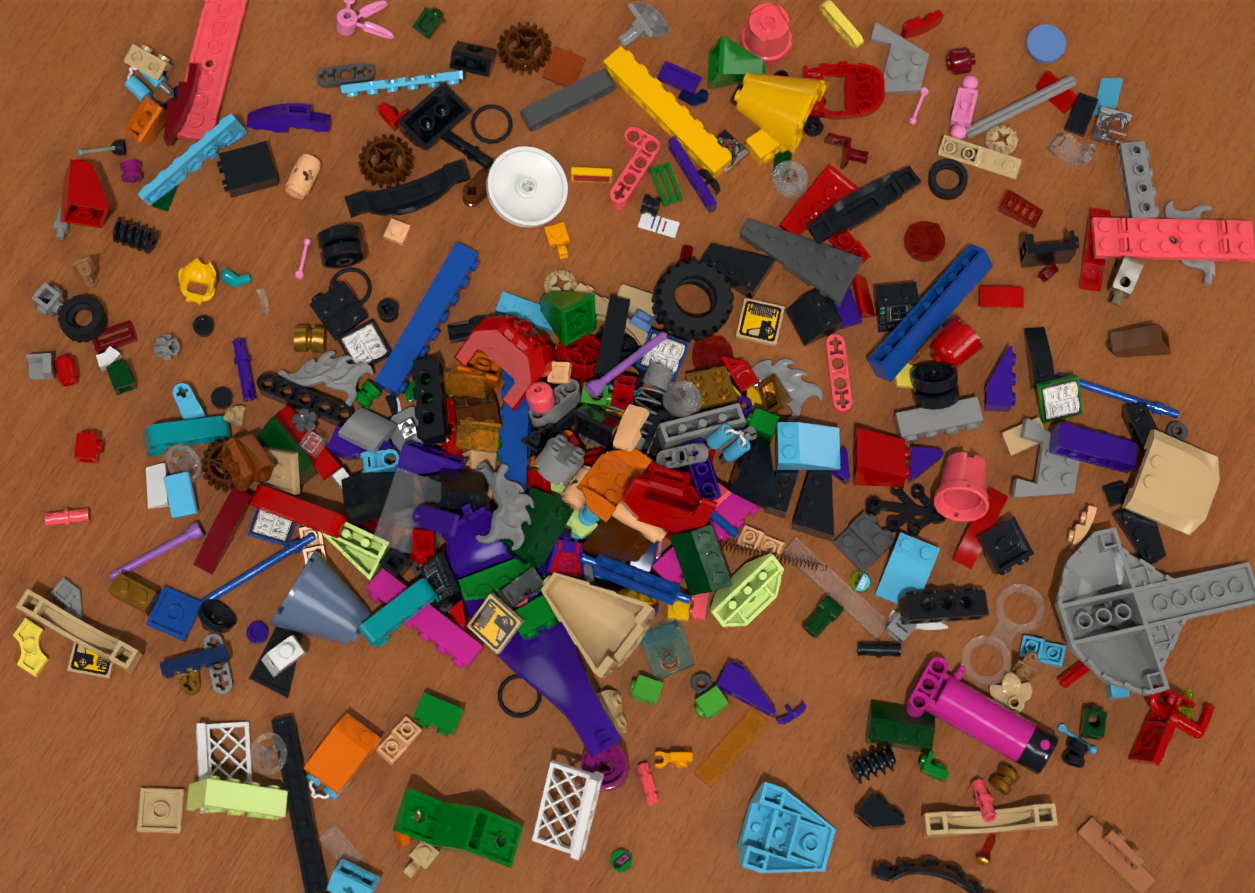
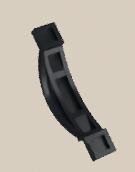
M462 159L442 165V168L433 173L399 186L364 192L363 190L345 196V202L351 218L368 212L371 215L398 216L416 212L431 205L450 190L453 185L469 180Z
M909 165L899 172H893L846 196L820 215L819 219L809 224L807 229L819 245L830 237L834 236L835 238L848 229L851 231L882 213L887 206L901 199L903 194L920 185L921 180Z
M926 859V862L922 861L919 865L903 862L896 866L895 871H892L890 866L879 864V867L875 866L871 875L872 878L890 883L906 875H928L949 881L968 893H983L984 887L979 886V882L966 879L964 877L965 873L960 872L959 867L947 865V868L938 865L939 862L931 859Z

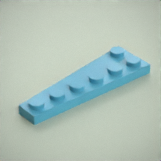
M454 71L411 78L405 77L393 80L341 85V92L346 94L347 97L359 96L358 92L366 91L367 95L379 94L380 89H387V93L397 92L399 87L407 86V90L419 89V85L427 84V88L438 87L440 82H447V85L460 84L459 80H463L462 71Z
M231 113L223 117L217 126L208 130L203 138L188 148V151L174 159L166 170L159 172L152 182L144 185L138 193L139 197L150 206L187 178V173L198 171L202 168V162L208 158L213 160L218 156L217 151L225 145L229 148L248 134V132Z

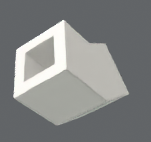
M109 346L105 353L96 355L100 369L104 371L107 370L106 367L110 366L112 362L120 360L122 355Z
M343 467L331 475L341 490V480L350 477Z

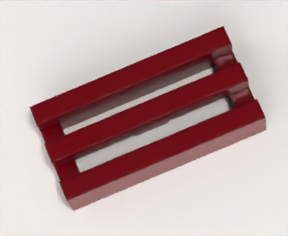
M130 320L105 328L102 334L96 338L126 328L129 329L128 331L98 341L97 339L92 340L97 355L104 353L109 346L116 349L137 341ZM124 338V339H122V340H119V341H116V342H113V343H110V344H107V345H104V346L99 347L100 345H103V344H106V343H109V342H112V341H115V340Z

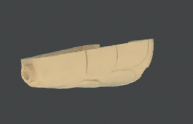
M553 573L548 575L543 581L544 586L541 591L559 622H562L574 644L578 646L592 671L600 678L611 675L613 673L611 669L614 666L620 667L629 658L651 625L647 623L649 618L652 620L655 615V609L646 602L617 594L615 591L593 586L591 583Z

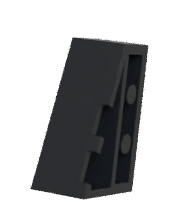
M711 244L701 260L708 262L707 266L712 267V265L718 267L716 271L719 274L723 272L726 275L725 282H730L732 289L749 299H752L773 269L775 261L772 258Z
M757 435L754 440L749 441L750 449L736 460L728 490L766 509L777 494L770 441Z
M810 470L792 530L832 542L834 538L832 471Z

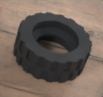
M90 295L73 296V298L68 299L61 306V310L58 313L60 328L67 337L78 343L95 340L106 328L107 314L98 300ZM81 310L90 311L92 313V321L87 326L79 328L73 324V317L77 312Z

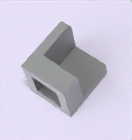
M51 353L26 355V360L29 363V379L31 381L55 379V359Z
M899 612L888 625L885 633L902 645L917 625H902Z

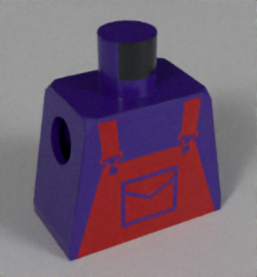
M563 529L545 563L539 565V574L552 575L553 573H558L576 579L584 578L583 562H581L583 546L581 543L571 541L572 529Z

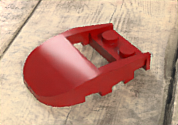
M839 61V64L829 65L828 63H821L818 68L807 69V65L803 66V78L824 80V76L844 77L845 111H829V109H824L823 95L820 102L816 101L810 113L811 116L831 120L865 117L875 113L885 99L884 76L875 66L859 63L858 65L848 64V61Z

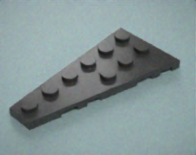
M749 218L740 232V238L756 250H762L768 254L769 258L775 259L774 262L778 261L781 263L785 270L808 286L812 285L817 288L821 295L830 297L834 300V304L839 307L863 260L862 257L821 243L818 245L816 241Z

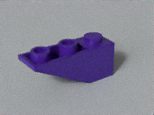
M1012 346L1008 347L984 390V411L1009 412L1012 405L1015 406L1016 394L1012 393V386H1015L1016 374L1012 373V366H1015L1016 354L1012 353Z
M336 425L327 446L328 452L347 461L360 460V454L367 452V450L339 437L338 432L342 427ZM384 441L378 451L387 449L396 451V448L393 446V443Z
M703 438L684 442L682 446L695 443L704 444ZM681 451L683 459H685L684 452ZM692 452V454L696 456L699 452ZM709 456L705 462L686 466L687 471L691 473L690 478L694 488L701 499L704 497L708 500H714L722 497Z

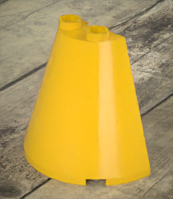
M747 72L743 79L744 85L742 90L738 89L734 97V101H737L736 109L787 150L795 153L803 137V127L816 101H821L828 87V82L821 79Z

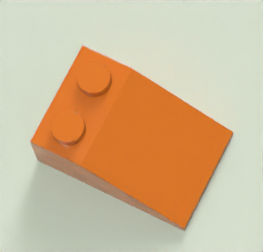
M346 713L333 727L303 769L333 792L339 794L376 752L381 738Z

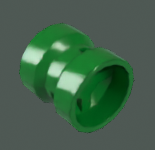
M365 381L362 384L361 390L357 391L355 401L361 407L368 410L372 406L371 402L374 399H378L381 393L373 384Z

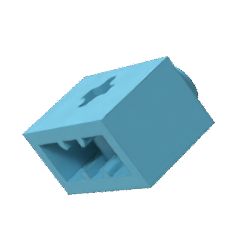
M342 858L333 870L326 890L332 893H376L381 877Z

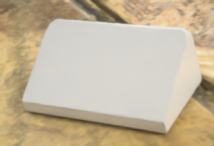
M166 463L146 467L148 509L169 507L164 477L168 476Z

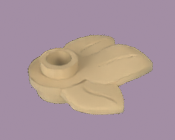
M1008 672L1005 675L1002 685L989 686L992 699L1017 714L1022 712L1025 702L1031 698L1033 692L1030 682L1021 684L1018 676L1012 672ZM1011 700H1016L1018 706L1013 707L1010 703Z

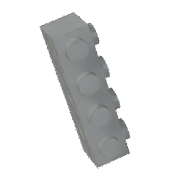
M1145 141L1120 143L1117 149V157L1127 218L1156 219L1159 217V207L1155 205L1154 200L1156 188L1152 186L1151 182L1153 170L1148 164L1150 158L1149 148H1146Z
M978 397L958 400L956 404L944 409L930 410L918 408L898 412L894 416L898 438L904 439L907 444L914 443L919 438L924 437L926 439H934L938 437V434L943 433L954 435L959 432L958 430L963 429L974 431L983 422Z
M737 403L660 423L657 436L662 450L680 447L682 443L698 438H703V441L707 442V437L723 424L730 425L735 431L744 430L746 420L740 404Z

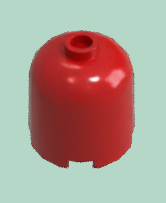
M956 316L931 340L930 347L934 354L931 357L935 362H946L957 368L984 347L982 343H978L981 339L968 324L964 327L960 323L961 317Z

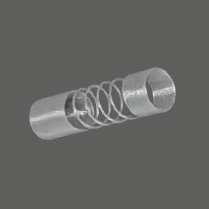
M650 363L643 377V382L652 388L639 387V391L650 399L635 397V401L648 409L649 413L656 415L657 412L644 406L637 399L661 404V402L650 397L641 389L666 394L664 391H667L674 373ZM647 419L644 422L651 425L653 424L651 421ZM640 429V433L648 435V432ZM643 437L640 438L635 446V449L640 452L646 441ZM613 447V448H614L613 451L622 450V449Z

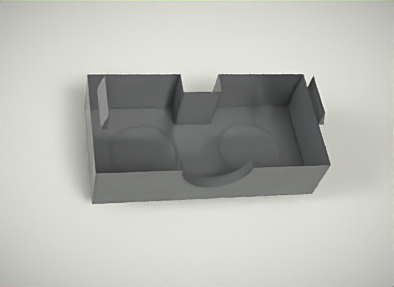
M530 567L497 593L503 602L513 609L526 599L524 597L526 593L532 595L543 587V580L535 568Z

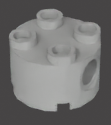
M557 435L555 438L547 441L545 448L535 458L534 464L535 466L538 464L539 469L537 471L546 480L556 485H559L561 482L564 483L563 486H566L572 480L575 473L583 466L585 452L568 442L563 435Z

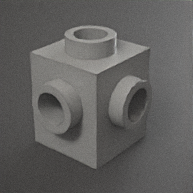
M45 282L36 290L31 298L36 305L35 309L43 316L48 314L52 318L55 314L59 313L61 306L65 303L62 297L63 292L55 286H49Z

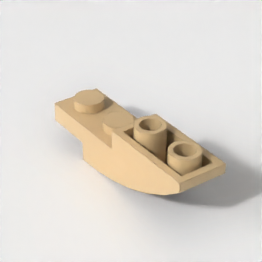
M947 135L943 136L938 155L1016 180L1024 161Z

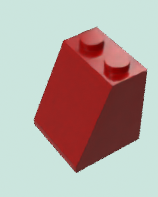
M71 159L63 179L60 222L102 228L109 211V203L91 162H85L82 159Z
M857 428L853 445V485L904 487L905 480L910 477V467H906V460H909V448H905V440Z

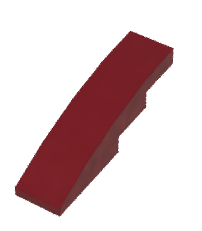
M189 63L187 82L179 81L177 100H168L163 136L167 146H171L191 110L200 77L198 63Z
M233 486L202 544L193 564L194 566L213 575L233 541V535L243 520V514L249 506L252 495L239 491Z

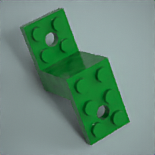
M405 788L393 831L441 850L476 855L501 866L512 868L524 826L477 806L442 802L413 789ZM419 811L420 819L419 821H416L415 816L416 813ZM500 835L501 843L498 845L497 838Z

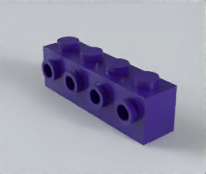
M1060 422L1051 430L1049 453L1127 474L1136 466L1138 443L1131 442L1127 438H1116L1108 433H1098L1089 428H1079L1072 426L1070 423Z

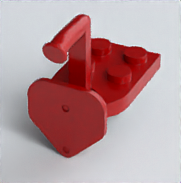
M1168 689L1162 693L1149 695L1148 702L1151 711L1145 719L1128 759L1135 763L1159 766L1160 762L1164 759L1166 748L1173 738L1175 728L1195 739L1202 738L1216 707L1203 705V714L1199 723L1196 724L1178 712L1179 707H1195L1196 704L1190 699ZM1160 697L1166 702L1159 703L1157 700Z

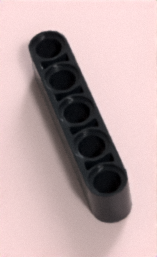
M263 373L257 378V387L263 396L284 405H289V407L296 410L305 408L309 410V413L314 411L318 419L335 426L342 427L353 415L349 406L272 374ZM265 382H272L270 388H262ZM286 389L291 390V394H290V395H288V396H282V395H281V393H282L284 390H286ZM304 397L310 398V402H309V403H307V404H301V403H300V401H301L302 398H304ZM323 405L330 407L326 412L319 411ZM342 413L349 414V417L345 420L338 419Z

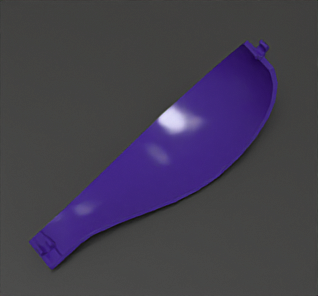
M470 503L461 507L464 517L458 521L455 536H447L448 564L455 581L515 559L507 553V547L500 542V539L490 544L479 543L476 539L478 535L487 536L489 534L493 516L492 511L482 507L472 512ZM536 592L528 595L527 593L528 603L544 594ZM484 599L463 601V606L470 619L474 617L482 606ZM557 621L558 624L555 627L542 629L539 631L538 636L530 640L527 638L523 640L517 630L503 651L496 655L566 716L575 728L590 756L593 758L623 740L602 706L577 648L563 623Z

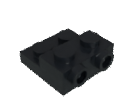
M338 281L333 282L328 287L329 291L323 295L322 293L316 294L311 299L312 303L309 304L335 341L337 340L336 337L350 331L369 317L344 281L340 283Z
M1015 516L976 536L993 574H1000L1001 576L1007 574L1012 570V566L1028 562L1030 560L1029 556L1034 554Z

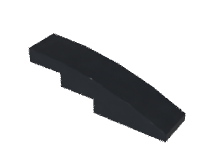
M611 295L609 297L594 370L595 375L604 376L618 365L630 306V300Z

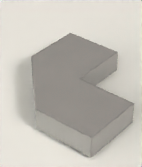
M63 577L49 594L65 606L64 611L83 621L81 591Z

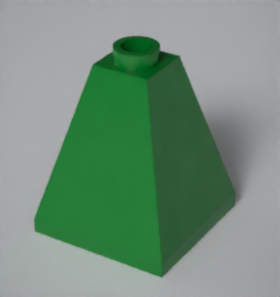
M721 36L709 50L707 89L741 84L747 72L765 74L766 65L763 64L762 58L725 36Z
M551 291L540 297L541 313L562 345L567 346L596 330L594 294Z

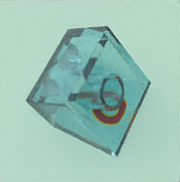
M676 619L647 631L640 642L642 653L654 680L659 681L695 665L684 631Z

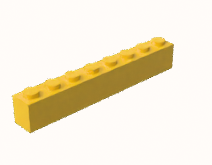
M620 46L603 61V69H607L611 78L671 138L676 137L684 151L702 169L709 171L713 178H717L731 165V152L726 147L722 148L717 143V138L712 133L708 134L703 129V124L698 119L694 120L690 116L689 110L684 105L680 106L676 102L675 96L670 91L666 92L661 82L656 77L653 78L648 73L647 68L642 63L639 64L629 50H625Z

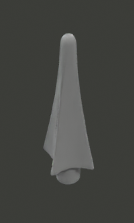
M60 208L53 228L56 230L55 238L63 240L64 235L69 234V223L60 222Z

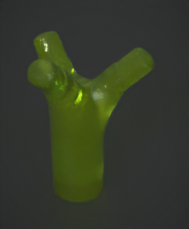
M1186 689L1184 696L1192 701L1194 691ZM1178 708L1179 713L1185 711L1187 718L1193 721L1192 708Z

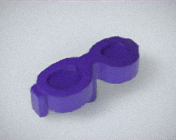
M802 701L801 706L794 712L787 706L785 709L789 715L775 719L779 725L787 724L799 717L805 711L806 706Z

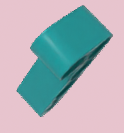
M215 416L150 425L143 434L147 456L155 457L162 455L168 448L215 443L217 439L219 442H222L223 437H226L228 440L231 438L229 424L223 420L224 416Z
M423 578L359 626L358 630L371 647L379 648L391 638L390 634L429 605L438 595L426 578Z

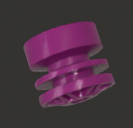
M616 744L593 758L587 749L582 756V770L590 773L597 771L604 774L600 790H616L626 781L629 773L628 759L622 749ZM610 763L609 767L611 770L609 772L606 770L602 772V764L608 765Z

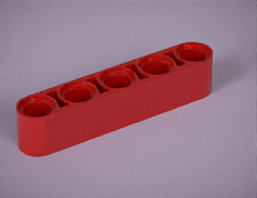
M258 484L249 503L260 510L334 538L339 537L347 520L346 517L336 512Z

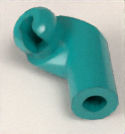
M229 268L221 271L222 281L233 288L252 283L249 273L238 276Z

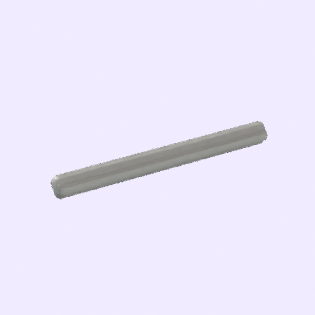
M1069 75L971 124L970 128L965 127L967 130L966 136L972 138L1076 85L1075 78Z

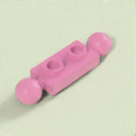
M973 75L964 77L962 81L963 88L958 87L950 125L954 126L951 128L950 134L953 138L959 140L964 139L967 134L965 127H971L977 102L978 90L975 89L978 86V79Z

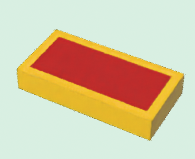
M571 167V181L612 183V169Z

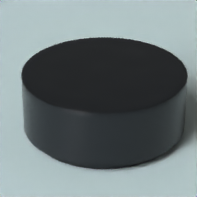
M198 316L193 322V329L200 337H208L214 331L215 326L209 316Z
M219 387L212 392L211 401L216 408L226 409L232 404L233 397L227 388Z

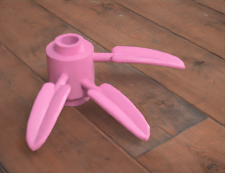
M344 0L347 3V7L338 12L336 29L341 35L349 36L353 34L357 26L363 28V31L388 39L394 38L392 32L382 26L368 21L364 24L357 23V19L361 17L367 18L388 5L386 1H377L366 5L359 10L360 14L357 15L350 9L351 4H354L355 0Z

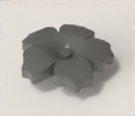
M303 408L299 410V415L295 414L292 418V423L296 424L295 428L298 433L303 434L305 429L307 431H314L316 425L313 422H316L317 415L314 411L309 413L308 409Z

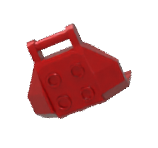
M517 316L487 317L473 329L454 356L457 361L466 367L480 349L514 379L515 383L504 397L503 402L515 411L525 398L528 387L539 379L548 377L551 373L555 345L551 344L545 335L537 332L527 320H522Z
M651 461L648 465L646 472L636 478L634 477L633 480L625 484L621 496V503L634 518H637L636 521L676 533L682 530L706 526L717 506V502L704 497L700 498L695 488L689 484L690 472H679L656 465L654 461Z

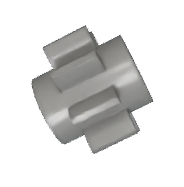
M163 334L162 337L156 338L157 341L153 348L157 357H163V360H171V357L178 356L177 353L179 352L180 345L177 337L171 338L170 334Z

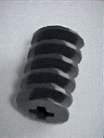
M119 217L114 225L113 241L115 243L121 242L123 246L129 245L130 248H136L138 251L144 250L145 253L150 254L158 243L159 230L153 235V228L150 227L145 232V225H141L137 229L138 224L134 222L130 227V220L127 219L122 224V217Z
M889 744L885 745V750L882 747H878L877 753L874 750H870L869 757L866 753H862L861 760L858 756H854L853 763L850 759H847L850 771L859 784L862 783V776L869 781L870 773L877 778L878 770L885 775L886 767L893 772L894 764H896L894 753Z

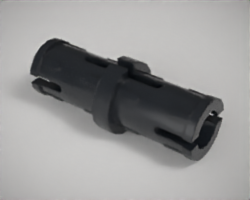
M877 641V643L857 642V656H876V658H881L882 656L901 657V643H882V641Z

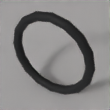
M485 105L479 108L471 120V130L475 137L481 142L488 144L499 143L505 140L510 135L513 127L509 112L498 105ZM497 109L506 115L509 126L507 132L502 137L489 140L478 134L475 128V121L482 111Z
M352 267L337 272L331 279L330 284L335 282L340 275L347 272L359 273L367 281L368 289L365 297L359 301L360 305L364 304L370 297L372 290L371 280L368 275L362 270Z
M515 674L501 683L498 689L497 700L500 708L506 714L514 718H524L532 715L538 709L542 694L537 691V701L528 712L521 714L509 711L502 701V691L511 680L522 679L519 675Z

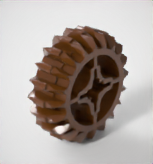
M527 21L525 26L518 22V27L515 28L511 24L510 31L504 30V35L499 37L500 42L497 44V47L499 49L498 56L501 57L500 61L502 64L506 63L505 68L507 70L512 68L513 73L519 70L522 76L524 71H528V74L531 75L533 69L538 73L539 66L545 67V62L550 60L549 55H551L552 49L550 48L551 41L548 40L549 35L547 33L543 34V28L537 30L536 24L530 27ZM516 40V46L513 47V50L508 51L510 44ZM541 46L538 55L533 57V52L537 47Z
M384 134L381 135L379 140L374 136L373 143L367 140L368 147L362 146L361 150L363 153L359 154L360 161L358 162L361 168L360 173L365 175V180H371V185L373 186L378 182L379 188H382L383 184L390 188L392 183L398 186V180L405 182L404 176H410L409 170L413 169L411 162L414 161L413 156L410 155L412 153L411 149L407 148V143H401V138L399 137L393 140V135L385 139ZM375 154L377 161L371 168L369 163L372 156ZM401 155L402 163L397 169L395 162L397 157Z
M223 437L222 443L218 439L215 440V447L209 444L210 452L204 451L203 455L206 458L200 461L204 465L200 468L201 472L205 473L203 475L204 480H208L209 486L215 485L216 491L222 487L224 493H227L228 488L232 490L234 486L231 475L225 469L222 459L217 458L221 454L224 443L228 441L226 437ZM213 466L223 470V479L213 473Z

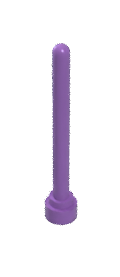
M665 332L659 333L599 380H591L585 384L588 394L593 398L599 396L606 384L667 338V334Z
M197 522L190 524L185 533L112 571L109 574V578L115 580L119 572L125 575L190 539L198 540L204 537Z

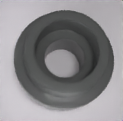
M1173 422L1168 426L1166 433L1173 438L1184 441L1188 435V429L1181 422ZM1174 429H1179L1181 434H1176Z
M697 673L692 677L690 685L695 693L705 694L711 689L712 680L706 673ZM702 680L705 682V686L699 687L697 682Z

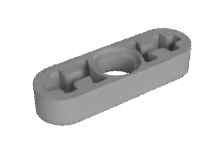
M695 443L662 450L657 454L656 462L657 465L669 469L702 463L708 458V448L703 443ZM681 451H683L685 455V459L683 462L680 460ZM692 452H699V454L693 456ZM672 457V461H666V458Z
M209 634L203 643L205 650L213 649L211 646H208V644L212 643V639L220 642L216 647L224 646V641L218 634ZM228 661L221 670H215L213 667L209 668L215 692L222 696L230 694L233 690V680ZM227 672V675H223L224 681L229 683V685L225 686L226 690H222L220 687L217 688V685H220L221 682L219 676L215 677L214 675H222Z

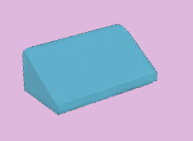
M1101 78L1096 97L1099 101L1093 116L1099 117L1101 107L1116 110L1123 79Z
M183 472L164 477L172 518H181L198 513L190 473Z

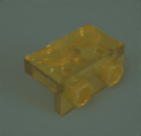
M446 368L444 370L446 394L485 398L492 389V385L487 383L486 372L458 370L454 368Z
M463 418L456 424L455 449L497 453L499 430L502 424H497L495 420L478 422L474 418Z

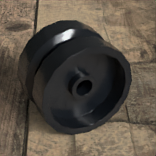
M344 224L332 226L319 232L316 236L319 249L322 250L320 253L322 265L326 268L340 269L351 267L361 263L367 257L364 244L361 243L363 241L361 228L357 225Z
M929 362L916 367L912 371L914 403L921 408L930 410L944 409L956 404L960 399L959 385L957 384V368L946 362Z

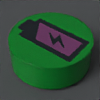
M625 850L615 851L610 860L612 868L620 873L628 871L632 866V856Z

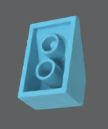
M778 422L776 426V469L840 470L839 428L801 422Z
M900 532L875 596L899 605L898 600L905 596L906 592L918 591V594H922L940 548Z

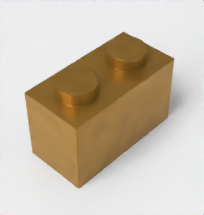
M120 572L108 590L113 597L148 616L151 614L159 598L156 592Z

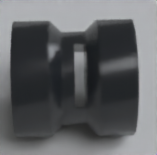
M1069 740L1067 744L1068 752L1064 755L1063 762L1073 767L1083 768L1085 764L1084 756L1088 753L1089 746L1079 741Z

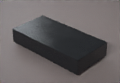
M1079 93L1065 126V131L1084 137L1099 99Z

